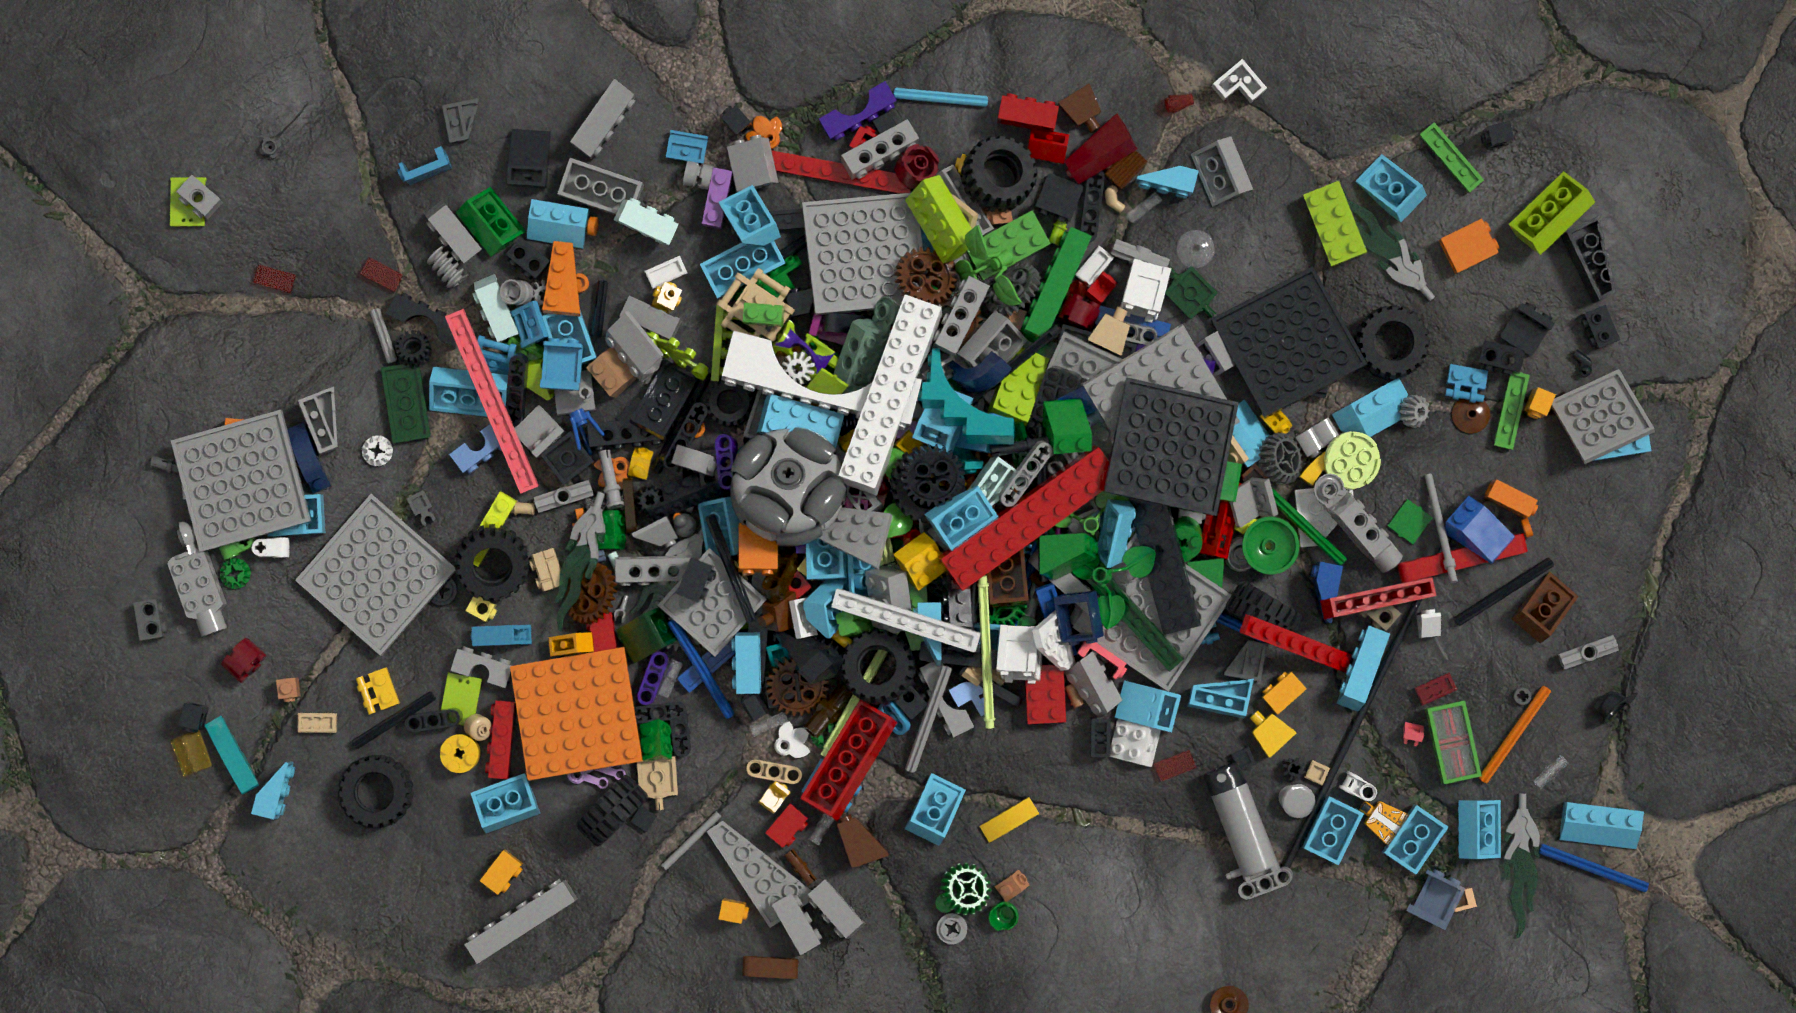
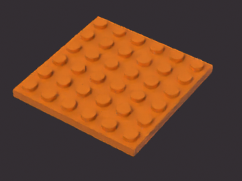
M625 647L510 666L528 781L643 762Z

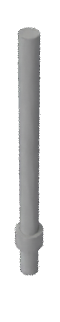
M1426 474L1425 480L1445 559L1443 561L1444 568L1448 572L1450 583H1456L1458 580L1455 572V559L1451 555L1432 474Z

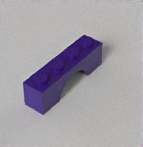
M886 81L869 90V102L861 113L848 116L841 114L835 109L819 118V122L830 141L833 139L838 141L845 137L844 133L851 130L854 132L862 126L861 123L867 120L871 122L878 118L877 114L885 111L887 113L894 109V104L897 103V100Z

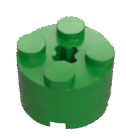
M1188 516L1173 518L1184 562H1188L1198 555L1202 548L1200 525L1195 519Z

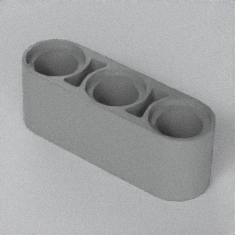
M1124 321L1135 329V334L1131 337L1127 336L1126 341L1148 345L1157 339V332L1153 327ZM1146 331H1151L1154 333V338L1147 341L1144 339L1143 334Z

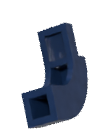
M993 351L973 368H963L954 360L947 365L953 370L951 373L953 375L952 379L968 392H981L993 387L1012 369Z
M305 422L287 429L294 455L312 492L315 493L330 487V481L317 456L312 437Z

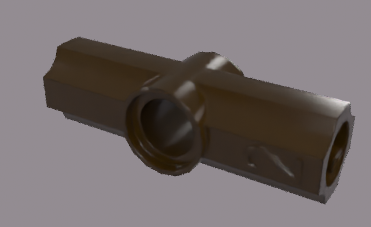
M839 684L827 699H823L818 704L816 713L806 723L804 729L811 736L818 738L829 723H834L839 718L841 709L850 700L853 693L845 685Z

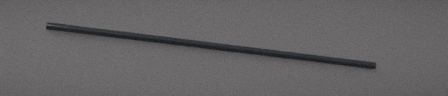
M1447 535L1448 543L1450 545L1452 538ZM1440 546V548H1439L1437 554L1443 552L1441 546ZM1423 599L1412 602L1372 683L1366 703L1359 710L1315 799L1314 809L1306 817L1282 867H1291ZM1280 872L1279 878L1284 881L1287 873Z

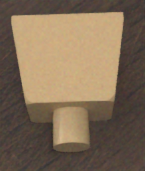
M1117 306L1113 316L1105 313L1088 340L1122 355L1130 324L1124 322L1128 311Z

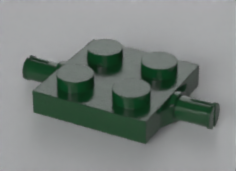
M1192 266L1179 275L1170 267V277L1173 279V282L1165 291V295L1190 320L1202 311L1211 319L1216 313L1209 304L1218 292Z

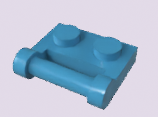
M531 301L510 312L521 339L520 345L522 349L528 348L549 337L537 301Z
M479 335L477 341L490 372L508 375L509 361L515 355L517 345H508L488 340L484 336ZM483 346L508 352V355L484 350Z

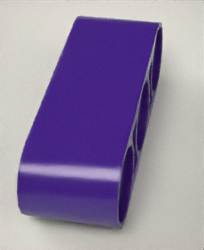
M721 434L715 440L718 483L721 488L730 491L731 485L727 486V480L730 477L733 478L731 468L736 458L738 444L734 437ZM728 439L729 445L727 448H724L723 443ZM730 458L731 464L726 467L725 461Z
M655 652L649 661L637 696L638 701L643 705L652 704L656 699L669 662V658L664 652ZM657 655H662L665 658V662L661 666L656 665L654 661ZM651 673L658 675V681L655 684H651L648 681V676ZM644 691H649L652 695V699L649 702L642 700L641 695Z

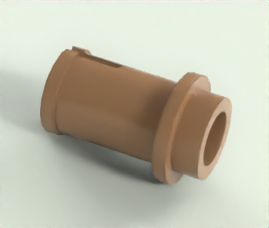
M1073 684L1065 687L1071 701L1070 705H1073L1074 709L1085 704L1084 699L1080 697Z

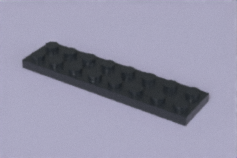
M1128 497V501L1136 511L1133 522L1139 545L1152 548L1156 552L1154 566L1148 574V579L1163 635L1201 626L1170 506Z

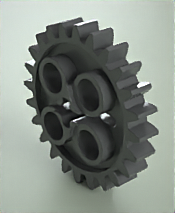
M1020 263L1018 267L1014 264L1011 270L1007 268L1006 273L1002 275L1011 281L1022 303L1015 306L1002 303L993 289L995 283H991L992 288L988 290L989 294L985 296L987 300L984 301L988 310L991 313L997 311L1005 317L1007 314L1011 316L1013 311L1018 313L1020 307L1025 308V303L1031 302L1030 297L1036 296L1034 292L1039 290L1037 286L1041 284L1039 281L1041 279L1040 273L1028 263L1024 265Z

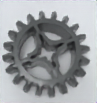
M1275 433L1266 437L1262 441V446L1259 447L1261 453L1258 454L1261 458V461H1259L1262 465L1261 470L1265 472L1264 476L1268 477L1274 484L1284 485L1295 481L1300 476L1299 472L1302 471L1300 465L1303 464V461H1301V456L1303 455L1300 454L1301 448L1297 447V441H1293V436H1288L1287 433Z

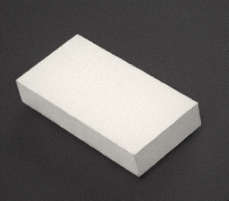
M1098 246L1075 276L1090 288L1114 257L1101 246Z
M680 256L645 271L652 289L664 282L667 283L688 274Z

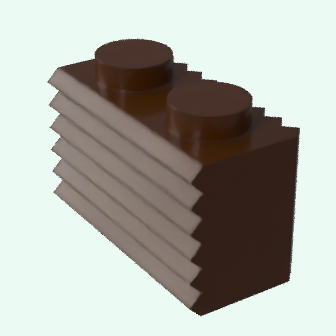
M1135 150L1105 168L1107 171L1105 177L1121 191L1148 161Z

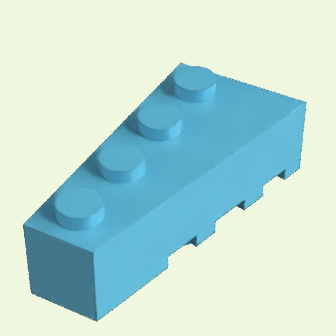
M1372 626L1361 630L1358 638L1360 644L1358 647H1355L1352 654L1354 659L1347 668L1345 674L1347 677L1340 687L1337 704L1358 712L1366 703L1390 633Z

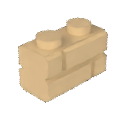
M554 548L531 555L532 559L529 562L532 571L536 570L538 578H535L538 589L542 588L543 592L566 585Z

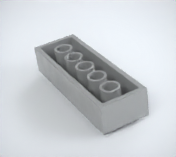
M558 879L548 886L550 890L547 892L541 890L532 896L534 900L530 903L526 900L516 906V912L512 913L510 910L499 917L501 920L499 923L493 921L483 928L485 932L480 934L477 931L468 937V942L464 945L476 964L576 901L578 898L566 880L561 882Z

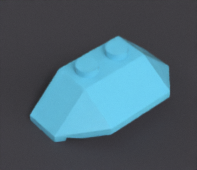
M1395 379L1333 413L1332 417L1340 431H1356L1371 437L1400 421L1401 413L1398 411L1401 410L1400 404L1403 403V398H1407L1408 393L1400 379Z

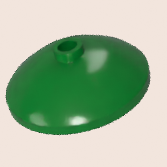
M1264 517L1254 521L1246 529L1242 539V552L1246 562L1254 570L1268 575L1278 574L1290 568L1296 561L1299 553V538L1295 529L1287 521L1277 517ZM1266 543L1271 544L1270 550L1265 548Z

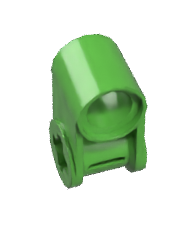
M250 538L247 544H243L240 541L218 547L224 561L251 549L256 538Z

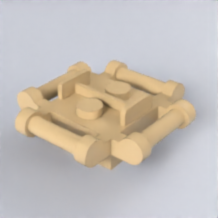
M760 268L756 270L751 280L737 272L734 276L735 280L723 298L717 302L719 307L729 312L721 326L748 335L752 334L731 321L733 317H736L743 322L744 303L770 304L772 306L783 305L785 308L783 324L789 315H792L795 311L783 302L791 289L787 286H782L764 274ZM758 279L779 292V297L776 298L756 284ZM741 283L747 285L733 307H730L728 303ZM746 324L756 331L752 336L760 337V335H763L773 342L776 340V335L781 327L773 326L770 332L765 330L767 326Z

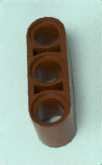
M743 956L742 976L798 979L799 959Z

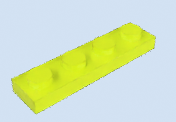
M500 491L480 526L484 525V528H488L489 524H495L496 528H500L501 525L503 526L517 501ZM490 548L480 551L475 556L473 562L475 566H480Z

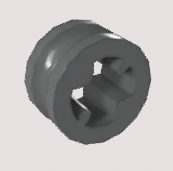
M1520 687L1515 690L1513 697L1518 704L1525 705L1530 702L1531 693L1528 689ZM1520 691L1528 695L1523 702L1520 698H1517V694H1520Z

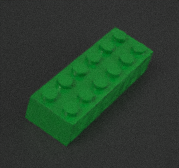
M1073 227L1070 228L1069 232H1064L1059 244L1061 249H1056L1051 261L1054 265H1049L1043 279L1046 283H1041L1036 295L1038 300H1033L1028 312L1031 316H1026L1020 330L1028 341L1034 343L1052 327L1089 245L1091 235Z

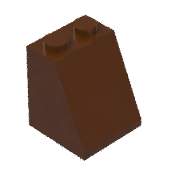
M850 814L840 818L837 826L852 868L889 856L888 850L856 816L851 817Z

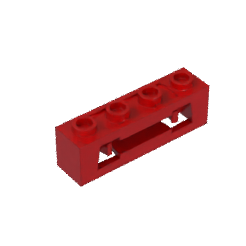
M1219 502L1217 516L1206 515L1202 532V548L1199 553L1228 559L1235 527V520L1229 502ZM1222 534L1226 536L1224 548L1220 547L1221 541H1224Z

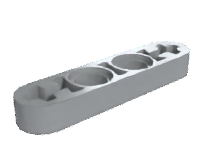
M1038 441L1026 455L999 493V500L1003 505L1011 507L1020 499L1050 458L1052 447L1049 443ZM1045 447V449L1047 450L1046 453H1040L1041 451L1039 450V448ZM1034 454H1035L1037 457H1039L1041 460L1038 461L1035 457H1033ZM1035 461V469L1032 471L1027 470V463ZM1018 477H1024L1025 479L1022 486L1015 485V480ZM1013 486L1018 492L1016 493L1010 487ZM1008 494L1012 497V499L1006 500L1004 496Z

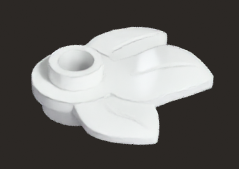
M790 722L783 724L779 729V738L775 742L776 752L780 755L790 754L794 758L806 756L810 750L804 743L809 733L804 728L793 729ZM782 742L788 744L787 749L784 750L780 747Z

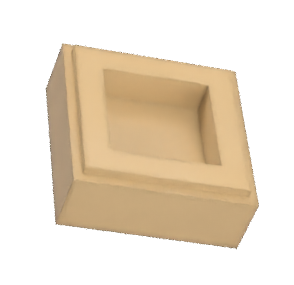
M1312 760L1304 778L1323 785L1330 768Z

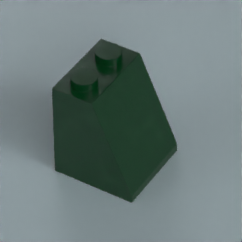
M660 607L648 611L616 629L620 642L625 645L627 655L633 660L634 664L678 641Z

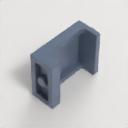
M1436 869L1433 872L1427 870L1428 878L1414 906L1409 904L1406 911L1446 930L1465 888L1460 886V881L1452 877L1449 880L1444 878L1445 874Z

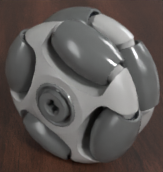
M795 427L792 432H789L790 429H777L767 432L762 436H754L740 449L731 468L733 478L730 487V498L737 518L742 525H746L758 536L769 541H776V544L780 546L804 545L823 536L822 531H826L836 520L842 505L846 502L847 495L844 479L838 476L842 465L836 455L837 450L822 435L806 428Z

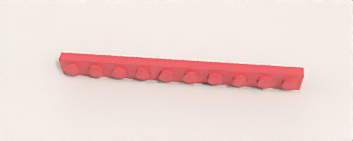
M464 308L446 315L447 323L520 494L538 487L536 477Z

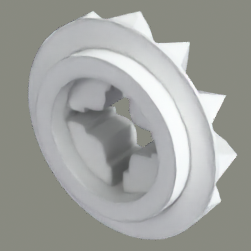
M383 436L370 437L362 447V456L367 463L373 466L386 464L393 454L390 441ZM379 442V449L385 451V453H378L375 459V453L369 449L376 448Z

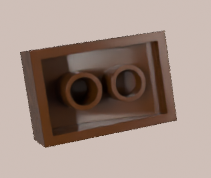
M1548 572L1520 605L1511 619L1536 641L1542 643L1553 634L1579 596L1551 572Z

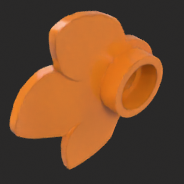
M756 116L753 120L754 130L745 135L747 140L749 141L750 137L755 135H761L763 138L772 136V141H769L771 149L776 148L780 142L779 134L782 130L780 119L774 117L769 121L764 116Z
M624 457L611 458L616 482L622 490L623 478H628L627 473L629 472L630 463ZM599 459L595 462L594 466L602 471ZM619 463L624 464L623 470L617 469ZM601 472L598 485L606 487L603 472Z

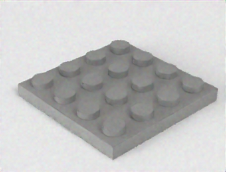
M1619 369L1555 398L1551 405L1584 464L1655 432L1653 425Z
M709 548L699 559L715 566L714 570L716 571L713 581H709L706 588L709 591L706 599L696 602L676 594L682 581L681 579L658 606L716 657L744 626L746 620L721 557ZM739 575L755 613L767 599Z

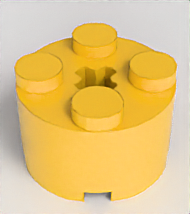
M457 734L447 738L440 749L442 764L454 773H464L472 770L477 765L481 755L480 746L477 741L465 734ZM458 748L460 749V751L464 750L465 754L462 755V759L461 757L456 756V753H458Z

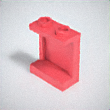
M1086 641L1083 642L1077 651L1080 657L1084 658L1089 649L1094 650L1098 655L1116 667L1111 678H1122L1127 670L1125 668L1127 663L1096 642L1089 644Z

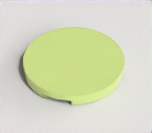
M1356 431L1345 432L1335 437L1328 445L1324 456L1326 473L1335 474L1340 477L1346 489H1356L1366 484L1368 485L1376 477L1381 464L1379 450L1375 441L1368 435Z

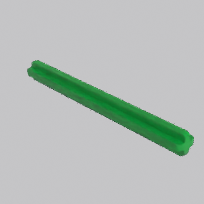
M1272 488L1276 507L1337 565H1343L1347 558Z

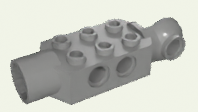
M1331 473L1319 477L1314 486V495L1317 500L1325 505L1327 512L1357 548L1382 573L1394 568L1401 561L1403 555L1387 538L1389 537L1387 532L1383 528L1379 529L1375 524L1377 520L1370 513L1367 514L1363 510L1365 509L1363 503L1358 499L1355 500L1354 496L1345 489L1340 477ZM1330 484L1331 490L1325 493V487Z
M179 522L178 538L182 546H186L187 552L172 557L167 564L186 617L196 620L201 637L227 628L221 612L227 603L208 551L199 552L193 525L187 522Z

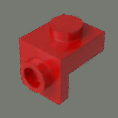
M1102 272L1086 291L1085 295L1101 305L1117 285V282L1111 275Z

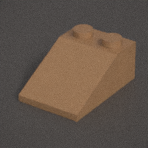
M609 348L586 368L609 396L617 398L638 377H634L631 374L629 366L619 359L616 350Z

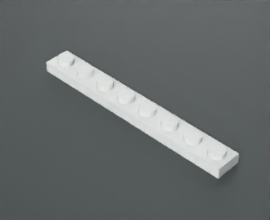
M839 588L835 591L831 606L838 610L971 652H976L981 634Z

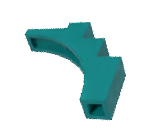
M932 348V355H928V367H931V372H927V382H922V389H919L918 401H922V407L941 409L940 417L944 419L945 426H963V436H966L967 444H1014V418L998 417L982 412L960 398L944 375L941 365L940 348Z

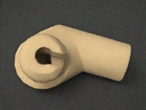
M1110 185L1105 190L1106 203L1121 213L1125 205L1117 200V187Z

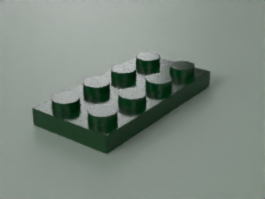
M420 363L417 368L415 364L413 368H409L408 364L407 366L400 364L381 368L393 444L431 438Z

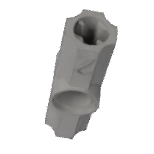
M1116 239L1111 252L1112 256L1126 260L1131 265L1134 259H1138L1154 265L1168 267L1170 261L1166 257L1152 253L1151 250L1145 247L1134 246Z
M587 480L535 496L534 502L538 513L594 495L591 484ZM562 491H566L569 494V498L565 502L559 500V494Z
M1614 635L1562 652L1558 656L1563 670L1617 652L1619 649ZM1587 647L1593 650L1590 658L1584 655V650Z

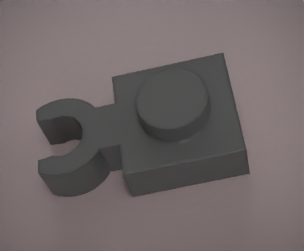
M424 490L406 499L414 515L421 514V523L424 526H427L425 519L428 516L433 521H436L435 515L428 511L433 506Z

